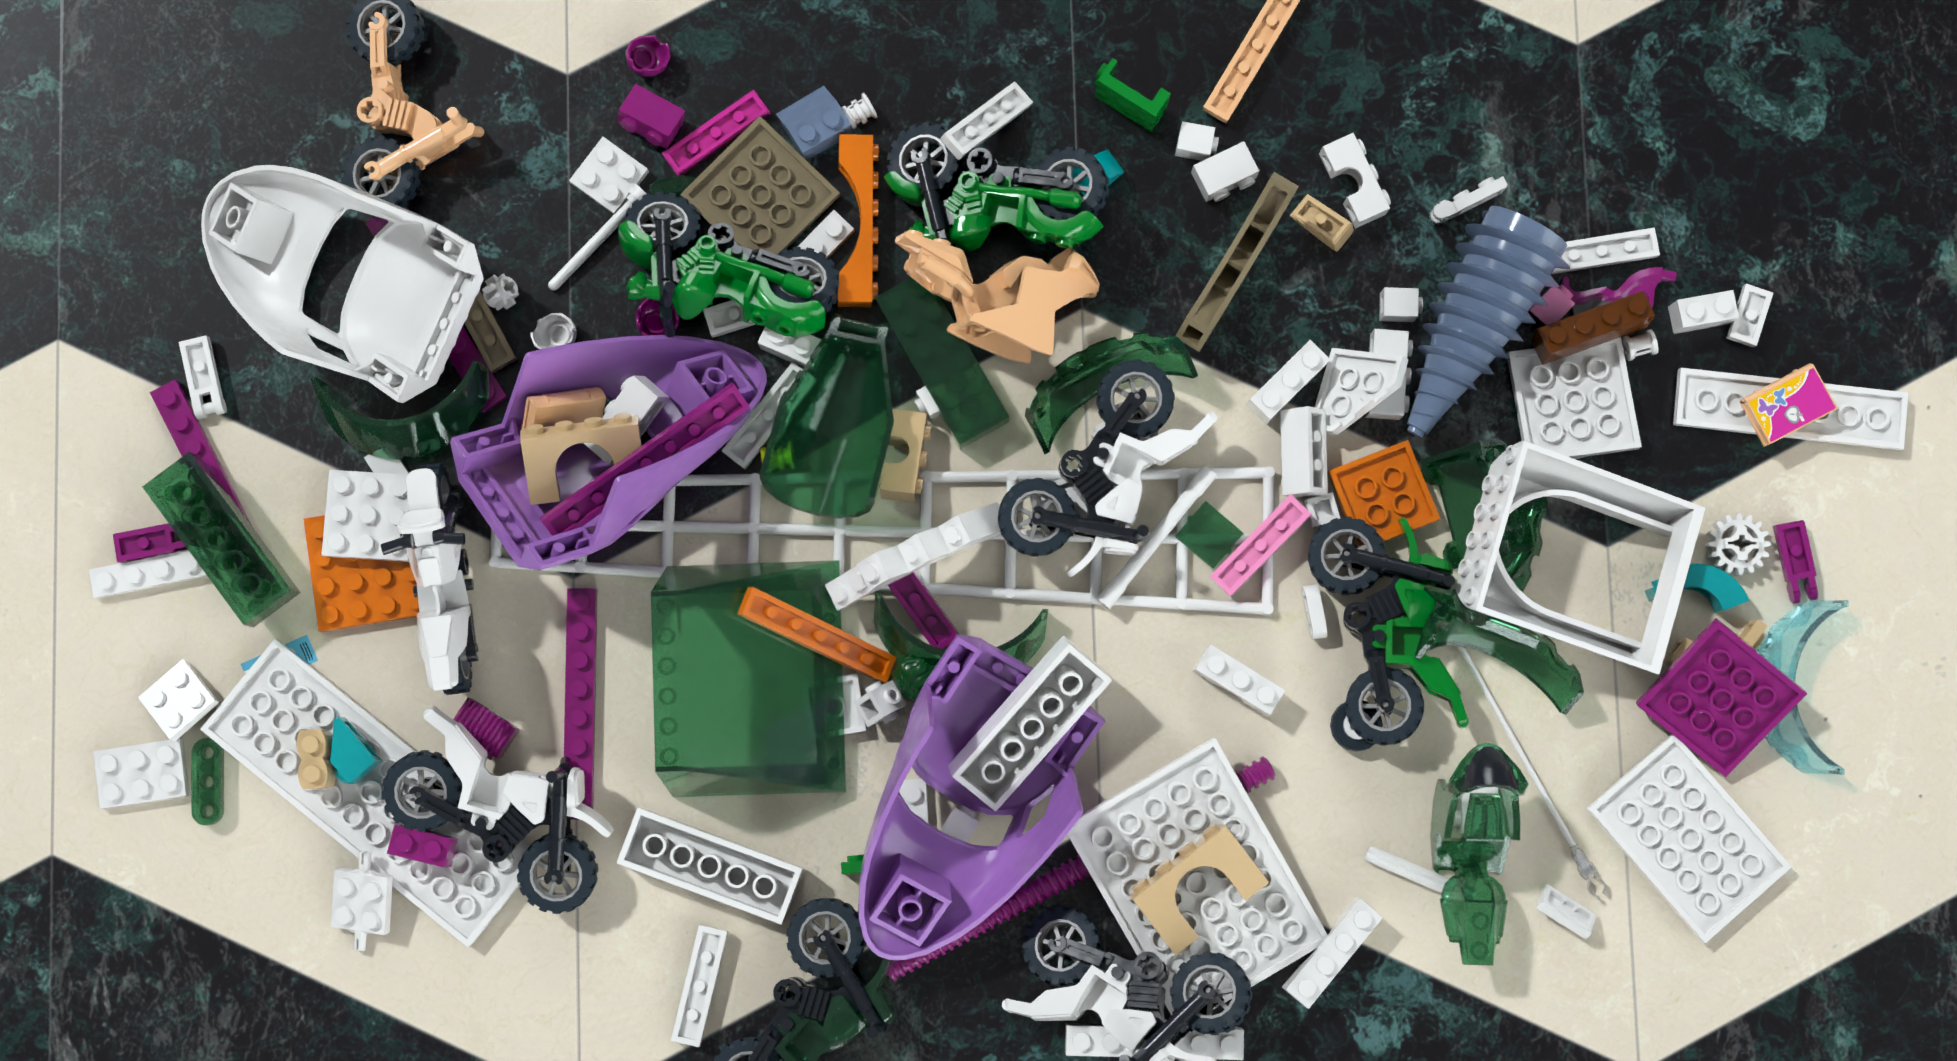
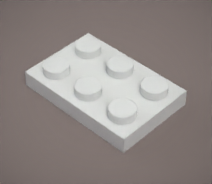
M178 738L176 741L164 740L93 751L100 809L190 796L182 738Z

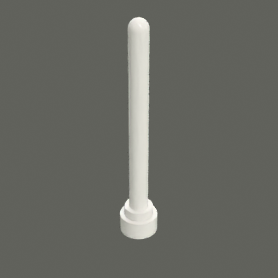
M637 184L628 191V201L549 281L548 287L550 290H557L624 221L628 208H632V203L636 199L641 200L642 196L647 194Z

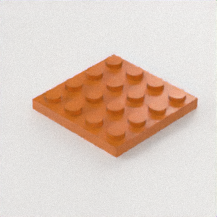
M325 515L304 518L319 632L417 617L419 613L418 597L415 598L413 593V586H417V582L409 562L324 557L321 554Z

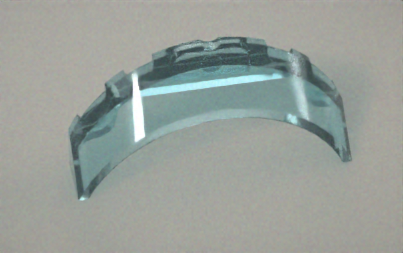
M1849 600L1809 601L1797 606L1772 625L1757 651L1795 681L1799 658L1808 639L1828 617L1840 609L1849 606ZM1797 705L1765 737L1772 748H1775L1783 758L1794 765V768L1803 773L1845 774V769L1829 759L1811 739L1803 725Z

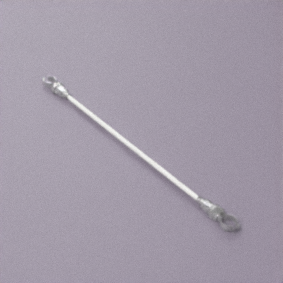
M1436 589L1437 601L1434 612L1437 618L1446 625L1570 845L1572 857L1577 864V871L1584 880L1589 881L1587 890L1592 894L1589 888L1591 883L1589 878L1594 877V879H1598L1595 876L1597 871L1594 864L1588 860L1584 851L1572 839L1453 628L1448 610L1443 603V597ZM1599 879L1604 885L1602 893L1606 895V884L1603 880ZM1594 895L1597 896V900H1600L1599 895Z

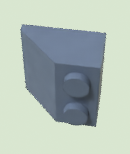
M825 86L776 114L798 152L806 161L838 143L839 134H853L851 123L836 99Z

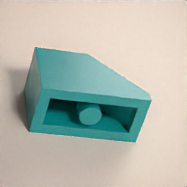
M338 716L334 720L330 762L335 767L333 773L344 784L346 782L348 784H357L383 761L347 718Z

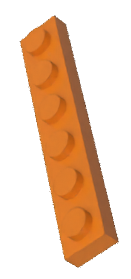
M754 587L747 588L737 615L877 682L880 681L882 684L888 682L896 656Z

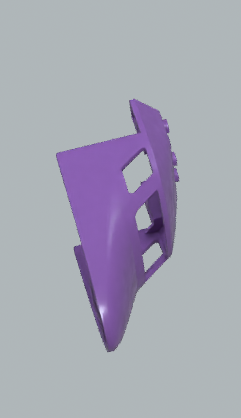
M626 336L583 341L528 352L524 356L502 424L451 438L450 444L458 480L518 567L540 571L592 554L613 544L662 500L673 487L710 458L736 434L758 406L767 383L765 368L755 356L741 348L720 341L689 336ZM633 375L645 376L670 397L646 429L650 437L653 438L733 382L750 406V409L705 440L659 462L616 477L601 514L582 527L554 536L550 534L541 522L540 517L614 465H608L584 443L572 445L562 452L556 463L560 501L531 505L520 442V430H522L527 397L599 387L606 395V399L612 401L621 393L620 388L626 379Z
M957 634L925 681L912 707L905 734L896 752L868 836L860 872L858 917L862 935L867 946L876 955L888 960H907L927 955L962 937L983 922L1007 901L1045 862L1083 813L1074 766L1105 723V718L1091 706L1087 708L996 812L952 777L948 765L1033 670L1032 667L981 638ZM911 767L931 788L969 809L988 815H1012L1013 819L1001 844L998 846L969 844L939 831L912 812L899 792ZM1052 793L1044 817L1023 835L1032 807Z

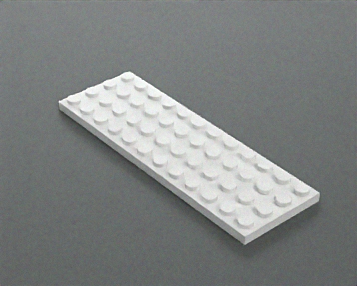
M278 639L272 641L200 729L358 859L360 851L372 852L371 869L380 874L393 875L392 886L467 947H470L520 885V882H517V874L519 873L517 868L523 853L531 845L527 840L523 839L505 860L491 862L483 854L482 839L478 835L450 821L434 830L427 829V831L459 838L451 867H440L387 854L394 825L402 823H396L392 819L394 816L391 812L387 813L384 807L386 802L382 800L381 792L384 790L382 783L387 776L389 768L399 759L415 750ZM338 716L345 717L383 761L357 784H348V782L344 784L336 777L333 788L303 790L298 779V768L301 759L297 752V736L299 731L313 729L330 730L333 735L334 720ZM417 770L406 776L419 784ZM424 770V777L433 778L435 776L433 773ZM438 778V779L436 780L437 783H439V784L442 785L440 779ZM404 782L403 795L409 793L412 788ZM414 797L406 799V801L413 808H415L416 799H414ZM423 806L420 808V811H430ZM499 841L498 846L502 848L503 843Z

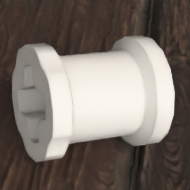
M1647 330L1645 334L1631 338L1624 336L1622 338L1624 355L1628 361L1635 359L1636 356L1648 353L1655 355L1658 353L1657 339L1652 330Z

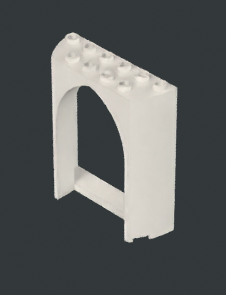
M1527 441L1518 442L1513 446L1509 445L1490 465L1488 475L1482 483L1483 493L1480 503L1474 511L1475 521L1472 531H1470L1466 539L1467 549L1465 556L1458 566L1459 577L1455 590L1460 601L1466 607L1643 670L1660 674L1705 507ZM1555 497L1576 503L1660 535L1671 537L1642 643L1553 612L1528 598L1511 580L1499 553L1509 514L1533 499Z

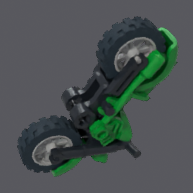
M927 122L922 123L921 126H917V124L912 125L906 132L903 130L898 135L897 141L894 140L890 146L892 150L891 153L888 152L887 156L889 173L884 176V179L890 189L903 201L923 208L927 226L917 220L909 230L922 232L925 238L932 240L944 239L951 243L950 246L956 248L958 246L964 250L973 251L983 244L991 231V227L996 224L1006 223L1016 227L1025 238L1032 242L1045 244L1047 240L1055 242L1057 246L1072 249L1073 245L1079 246V243L1092 238L1104 227L1096 216L1098 215L1097 211L1100 208L1103 209L1106 204L1105 197L1109 195V188L1107 187L1109 180L1097 158L1082 148H1079V150H1075L1074 147H1066V150L1055 149L1050 156L1045 155L1041 159L1042 163L1036 165L1034 169L1001 166L987 149L976 148L967 157L969 171L965 172V164L963 162L965 156L958 160L941 142L940 138L948 131L941 125L935 124L933 126ZM930 144L939 145L931 154L929 153ZM924 145L920 152L915 151L918 147ZM943 152L945 153L944 162L934 160ZM910 156H911V159H912L914 162L908 164V161H909ZM917 168V174L913 179L908 170ZM1073 168L1083 170L1081 174L1073 179ZM1088 176L1090 180L1089 187L1079 186L1078 184ZM953 191L951 197L948 198V196H945L946 192L949 194Z
M655 192V195H643L641 200L636 199L632 203V208L627 209L626 218L619 225V243L622 250L632 262L642 268L651 270L652 280L647 279L646 274L642 271H639L636 276H632L626 288V291L629 292L628 299L636 301L647 298L658 301L660 320L666 337H673L676 334L672 317V305L679 317L684 320H690L698 316L708 305H713L714 298H729L743 308L744 322L748 323L751 320L753 323L765 326L773 332L796 338L797 336L810 335L825 327V315L832 308V303L835 304L837 300L839 272L838 269H834V262L831 259L828 260L824 253L814 252V249L808 247L806 250L801 249V247H793V250L788 251L784 249L777 255L763 249L754 250L736 243L734 230L726 223L713 224L708 229V235L700 237L699 213L697 214L696 207L693 204L690 205L688 199L683 196L679 198L675 193L663 194V192ZM650 220L653 224H645V223ZM681 225L683 227L682 231L674 229L675 227ZM645 232H653V233H652L651 235H648V234H646ZM722 235H723V236H726V238L723 237V238H721V240H717V239H716V238H720ZM819 281L822 286L818 287L813 283Z

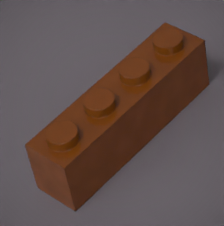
M1640 291L1538 328L1531 342L1541 364L1545 365L1645 329L1651 323L1655 314L1644 291Z

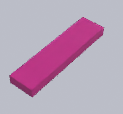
M752 90L662 152V155L676 175L681 177L739 137L759 116L763 119L768 117L770 111L755 90Z

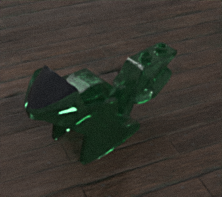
M1481 743L1472 748L1459 762L1448 783H1446L1445 779H1438L1433 798L1430 832L1432 869L1436 873H1439V870H1451L1455 873V876H1452L1444 884L1440 905L1446 936H1448L1449 942L1459 943L1463 965L1493 966L1496 944H1500V940L1503 937L1508 900H1506L1503 886L1494 877L1489 876L1488 872H1496V875L1503 873L1511 839L1520 840L1519 796H1524L1529 785L1523 773L1502 748L1492 743ZM1498 787V794L1470 793L1463 836L1461 838H1451L1454 816L1460 795L1480 788Z

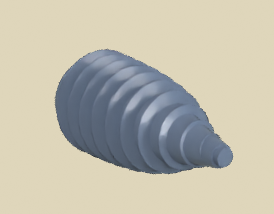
M1491 206L1488 211L1482 212L1483 221L1481 224L1474 223L1465 226V231L1472 239V243H1458L1455 245L1457 253L1463 259L1462 263L1450 262L1446 264V269L1454 280L1453 282L1438 283L1437 287L1445 297V302L1430 303L1429 307L1438 317L1437 323H1426L1423 325L1424 331L1431 337L1430 345L1418 346L1419 352L1425 357L1424 368L1416 369L1421 379L1418 391L1414 392L1416 397L1407 422L1409 425L1407 431L1411 434L1423 438L1424 434L1427 435L1438 420L1442 419L1441 417L1454 403L1459 404L1457 399L1467 389L1478 391L1473 382L1482 373L1495 376L1489 364L1496 357L1510 359L1503 349L1504 345L1509 340L1524 342L1516 331L1521 323L1536 324L1528 313L1533 305L1548 306L1540 292L1544 286L1559 288L1551 274L1555 268L1570 269V266L1562 258L1567 248V243L1542 224L1510 209Z

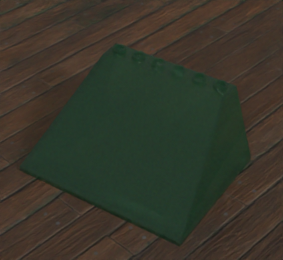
M840 560L666 567L651 590L655 772L672 797L846 792L843 665L737 615L747 588L754 587L842 630L841 610H836L825 587V584L840 576Z

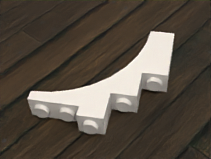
M996 502L959 514L938 527L917 533L897 546L875 552L860 561L854 568L825 584L836 610L844 609L867 595L925 566L1001 534L998 524L999 503Z

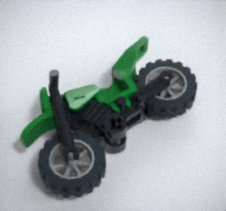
M1352 517L1335 518L1319 528L1313 535L1308 549L1310 571L1318 584L1328 589L1331 593L1348 596L1349 594H1360L1364 590L1371 588L1380 577L1393 578L1387 588L1366 597L1365 603L1353 602L1344 610V627L1361 638L1364 660L1368 665V671L1356 678L1347 693L1345 711L1350 726L1365 741L1381 746L1398 744L1409 738L1416 731L1423 718L1424 699L1422 691L1415 683V680L1400 670L1406 669L1415 676L1430 695L1448 701L1456 720V725L1459 728L1467 727L1469 719L1460 696L1461 691L1440 658L1427 656L1421 645L1422 638L1428 633L1432 624L1437 601V591L1435 588L1439 589L1441 596L1447 597L1451 593V586L1455 584V578L1452 576L1454 570L1452 564L1447 560L1423 553V555H1419L1414 534L1405 517L1398 519V523L1408 546V561L1388 557L1383 539L1372 525L1366 524V521L1352 519ZM1340 536H1349L1348 542L1343 547L1335 539ZM1353 537L1361 540L1364 545L1355 548L1351 545ZM1330 542L1339 550L1340 554H1325ZM1325 559H1339L1340 561L1331 571ZM1342 567L1348 569L1349 577H1342L1336 575V573ZM1352 568L1362 571L1354 576ZM1352 612H1358L1359 616H1365L1362 618L1361 624L1356 625L1355 620H1349L1352 617ZM1391 686L1398 689L1403 695L1393 699L1390 693ZM1368 691L1374 697L1375 704H1363L1364 697ZM1405 699L1406 713L1394 708L1395 703ZM1363 709H1377L1378 711L1369 721ZM1394 713L1403 717V719L1398 724L1392 726L1389 715ZM1381 714L1385 717L1387 728L1374 725Z

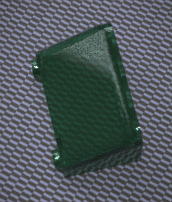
M1503 440L1478 441L1420 460L1421 472L1425 482L1434 487L1439 486L1453 540L1446 543L1443 550V559L1449 561L1454 570L1458 569L1461 560L1465 556L1467 549L1466 539L1470 531H1472L1475 521L1474 511L1480 503L1483 493V480L1488 475L1490 465L1508 447ZM1524 504L1516 508L1508 516L1499 547L1501 558L1527 552L1533 548V535Z

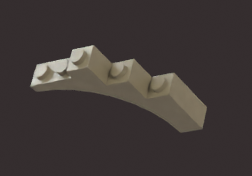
M1275 172L1272 174L1225 256L1186 316L1175 338L1200 352L1273 233L1299 186Z

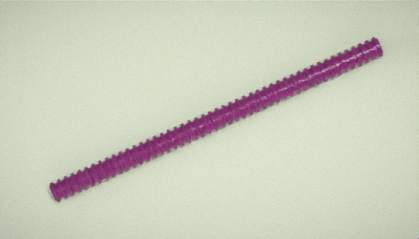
M1264 756L1259 758V762L1253 761L1251 766L1245 765L1244 770H1236V775L1247 793H1250L1253 787L1255 789L1259 788L1260 783L1265 785L1268 779H1275V772ZM1079 854L1076 855L1077 858L1075 860L1070 858L1068 859L1069 863H1061V867L1058 869L1053 867L1052 872L1048 873L1046 871L1043 877L1038 875L1036 876L1037 880H1029V884L1026 886L1023 884L1020 889L983 922L953 942L927 955L907 960H888L883 958L882 963L891 980L896 981L898 976H906L905 972H913V968L916 966L921 968L922 963H930L931 958L936 960L938 959L937 955H945L948 949L953 951L954 946H962L963 941L966 940L968 943L971 941V937H979L978 933L982 932L985 934L987 932L986 929H994L995 924L1002 925L1003 920H1011L1010 916L1015 915L1017 917L1019 915L1018 912H1026L1027 907L1033 908L1035 903H1043L1042 899L1047 898L1049 900L1051 898L1050 895H1058L1059 890L1063 889L1065 891L1067 886H1075L1074 882H1082L1086 876L1090 878L1091 875Z

